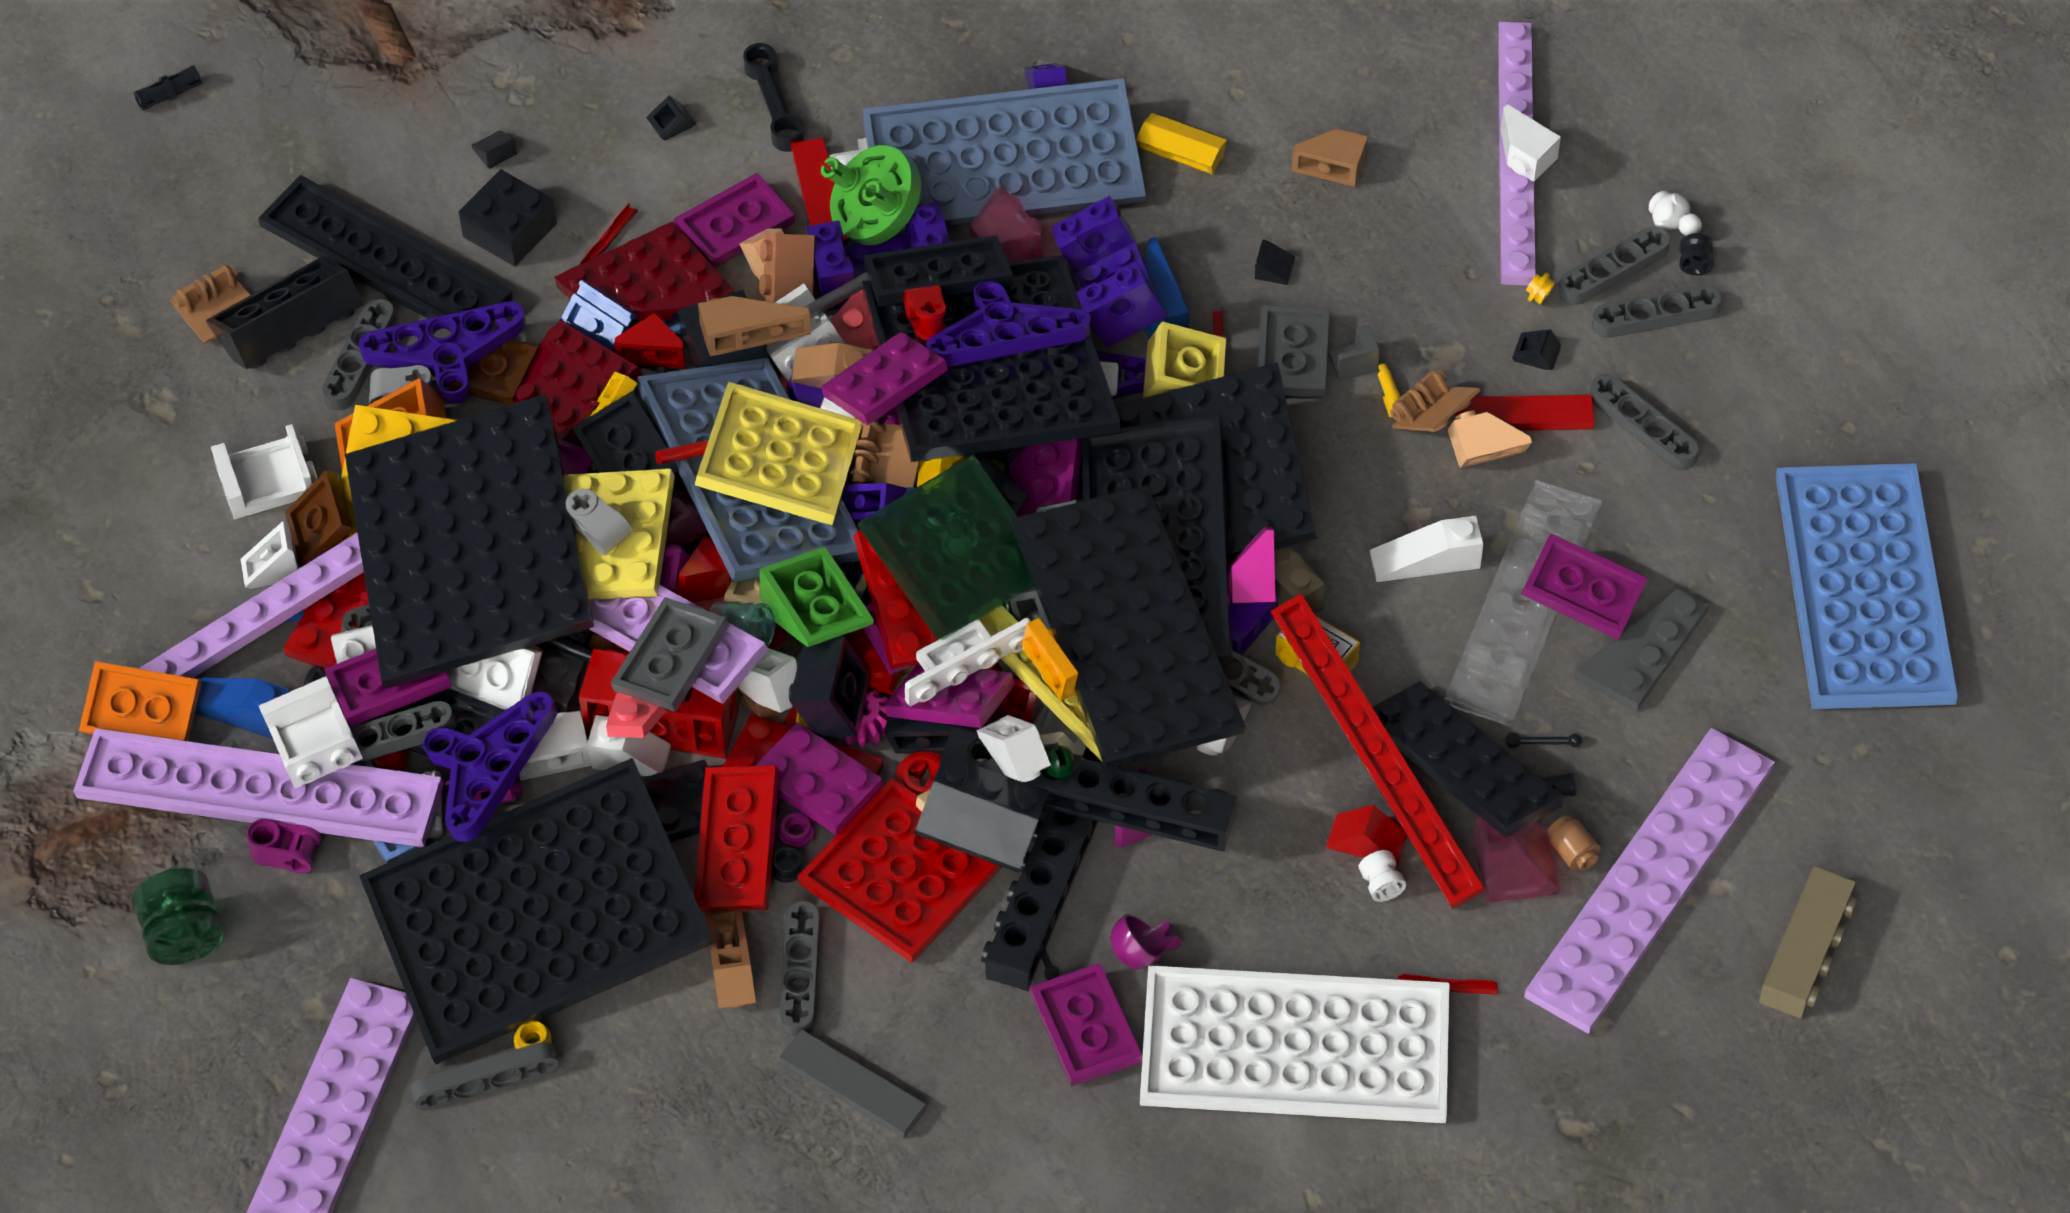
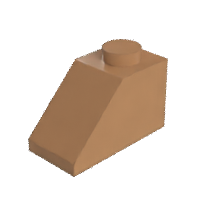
M1334 129L1295 144L1292 155V171L1355 187L1366 160L1368 136Z
M843 343L797 348L795 350L791 382L821 388L833 376L835 377L872 352V350Z

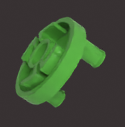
M878 145L870 147L857 154L847 165L842 164L834 157H830L824 163L831 166L832 170L823 165L821 166V174L835 182L830 200L832 221L839 220L843 235L858 244L876 245L889 240L904 228L917 207L921 193L919 169L909 156L892 146Z

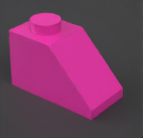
M1264 527L1229 564V592L1232 603L1276 602L1274 530L1272 527Z

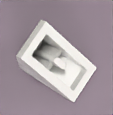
M282 521L241 558L246 588L254 589L274 585L298 570L296 551L289 523Z

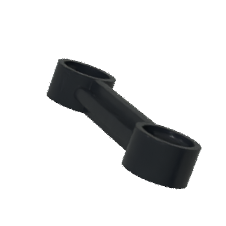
M766 43L752 44L743 53L745 73L751 79L757 80L772 119L770 129L773 146L780 151L791 152V143L804 141L803 122L798 116L790 114L775 75L777 63L774 48ZM758 58L769 60L768 63L763 65L750 63ZM785 129H792L797 131V133L792 136H781L777 134L778 132Z

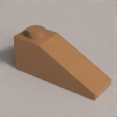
M735 296L714 298L707 302L698 303L700 326L710 357L811 334L810 312L806 307Z
M713 911L704 913L707 927L714 941V944L709 945L718 1008H740L746 1004L756 1003L742 911Z

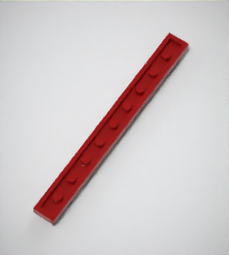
M1302 593L1271 610V615L1451 909L1453 910L1483 893V885Z

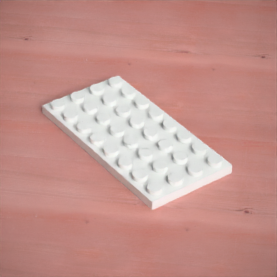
M1148 965L1140 1106L1446 1124L1449 983Z

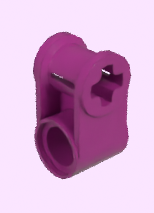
M259 819L250 824L247 829V841L251 858L256 864L287 869L301 874L311 871L313 866L311 857L314 848L320 845L322 838L317 830L304 825H292L269 819ZM262 841H271L267 844H259Z

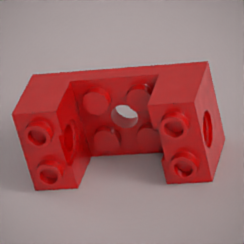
M593 649L579 694L586 736H590L595 715L609 717L617 693L613 690L610 682L628 654H622L616 650L604 651ZM693 688L689 702L682 701L676 712L666 709V712L650 732L668 742L673 751L726 759L739 714L737 688L723 704Z

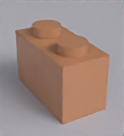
M765 233V240L761 242L760 256L762 261H764V274L761 275L759 280V290L761 295H763V301L777 302L802 284L806 285L813 296L814 235Z

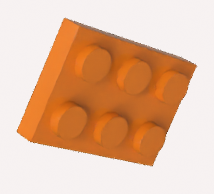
M95 661L79 731L83 734L93 735L96 728L189 741L202 681Z

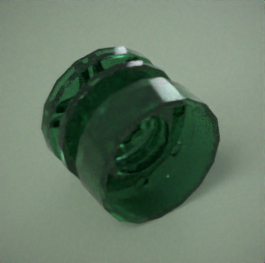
M170 869L146 879L134 891L132 902L137 920L142 927L141 933L145 941L146 951L151 960L164 965L186 964L204 958L215 951L222 943L225 933L220 922L219 913L214 906L215 899L206 874L197 869Z

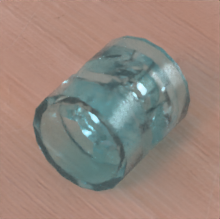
M720 600L715 602L709 611L726 617L728 623L763 641L766 647L769 646L773 639L775 617L772 609L767 604L756 602L743 604L738 601Z

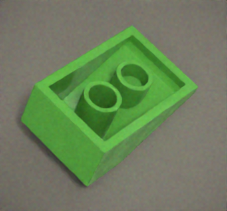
M825 546L760 568V600L775 623L807 647L873 625L874 619Z

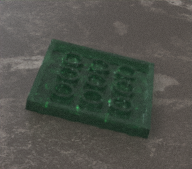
M974 455L969 456L876 511L858 524L861 532L937 640H945L977 619L980 620L1011 601L1021 592L1034 586L1011 527L1012 518L1017 516Z

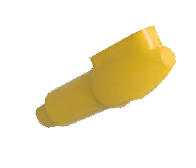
M1381 363L1378 365V378L1385 394L1383 396L1385 408L1389 418H1392L1390 410L1393 409L1392 404L1400 398V393L1397 390L1391 371L1386 364Z

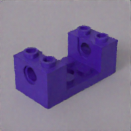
M1110 195L1050 227L1059 250L1073 269L1080 284L1081 290L1076 292L1081 307L1090 314L1091 325L1106 348L1167 317L1132 229Z
M938 201L917 205L912 217L906 224L907 233L895 235L889 240L876 245H861L858 243L844 245V235L839 220L806 227L807 235H814L813 277L819 298L866 273L864 267L865 255L950 242ZM849 298L825 311L840 309Z

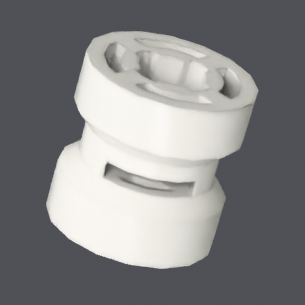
M1381 850L1369 854L1358 866L1363 879L1370 883L1368 889L1373 900L1378 902L1388 901L1397 897L1407 886L1402 873L1396 871L1397 863L1392 852L1389 850Z

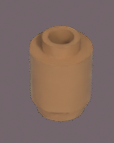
M1566 815L1556 820L1550 826L1547 832L1550 836V844L1571 870H1587L1597 862L1600 846L1578 819H1573L1570 815Z

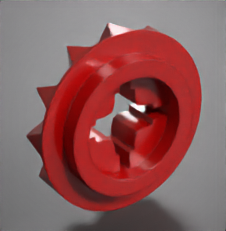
M929 751L916 752L907 756L897 767L896 781L916 795L928 791L932 787L942 756ZM927 769H929L930 780L926 782V785L920 787L919 778H922L926 774Z

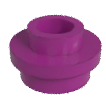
M801 813L789 814L779 824V839L785 846L795 849L803 848L814 839V824ZM793 831H801V832H802L801 834H798V835H793V834H791Z

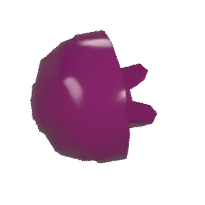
M1125 914L1115 923L1110 937L1115 957L1122 964L1127 965L1133 970H1141L1148 965H1152L1164 955V951L1176 949L1182 941L1175 935L1167 937L1172 930L1170 922L1162 921L1155 928H1152L1131 914Z

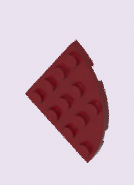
M673 221L554 277L557 288L570 299L574 293H577L580 287V280L590 282L637 313V318L633 320H644L653 313L661 320L673 319V314L678 313V309L735 292Z
M560 320L547 331L545 338L538 345L539 350L522 385L516 391L514 403L547 394L551 403L557 438L573 444L578 437L572 427L587 419L600 403L597 400L614 372L626 375L635 382H637L638 376L644 375L633 363Z

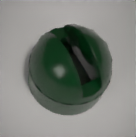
M1063 745L1050 748L1047 756L1051 765L1045 768L1047 773L1055 778L1069 776L1074 770L1075 762L1072 751ZM1058 756L1063 757L1065 765L1060 766Z

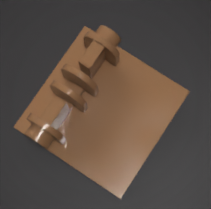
M222 264L219 269L211 273V277L204 274L202 282L199 279H195L194 283L183 289H177V294L173 295L172 299L169 300L204 344L217 338L208 326L206 319L250 296L235 278L238 274L232 264L228 266Z
M1441 370L1430 371L1419 381L1420 383H1416L1413 389H1409L1392 404L1393 409L1390 410V414L1397 420L1392 425V428L1436 432L1447 425V420L1453 414L1468 407L1471 399L1481 390L1469 387H1447L1445 384L1447 377Z
M879 418L868 426L861 422V431L856 442L847 485L889 483L905 488L915 487L920 461H910L901 426L879 423Z

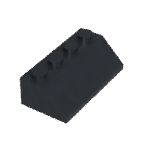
M320 257L206 319V322L236 364L245 369H254L265 364L267 358L271 355L291 350L296 346V342L302 338L320 334L325 330V326L331 322L349 318L354 314V310L362 306L363 303L348 270L324 257Z

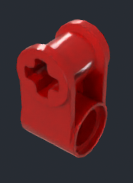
M939 285L904 290L907 318L911 321L918 341L926 344L929 338L946 329L943 316L946 314V305Z

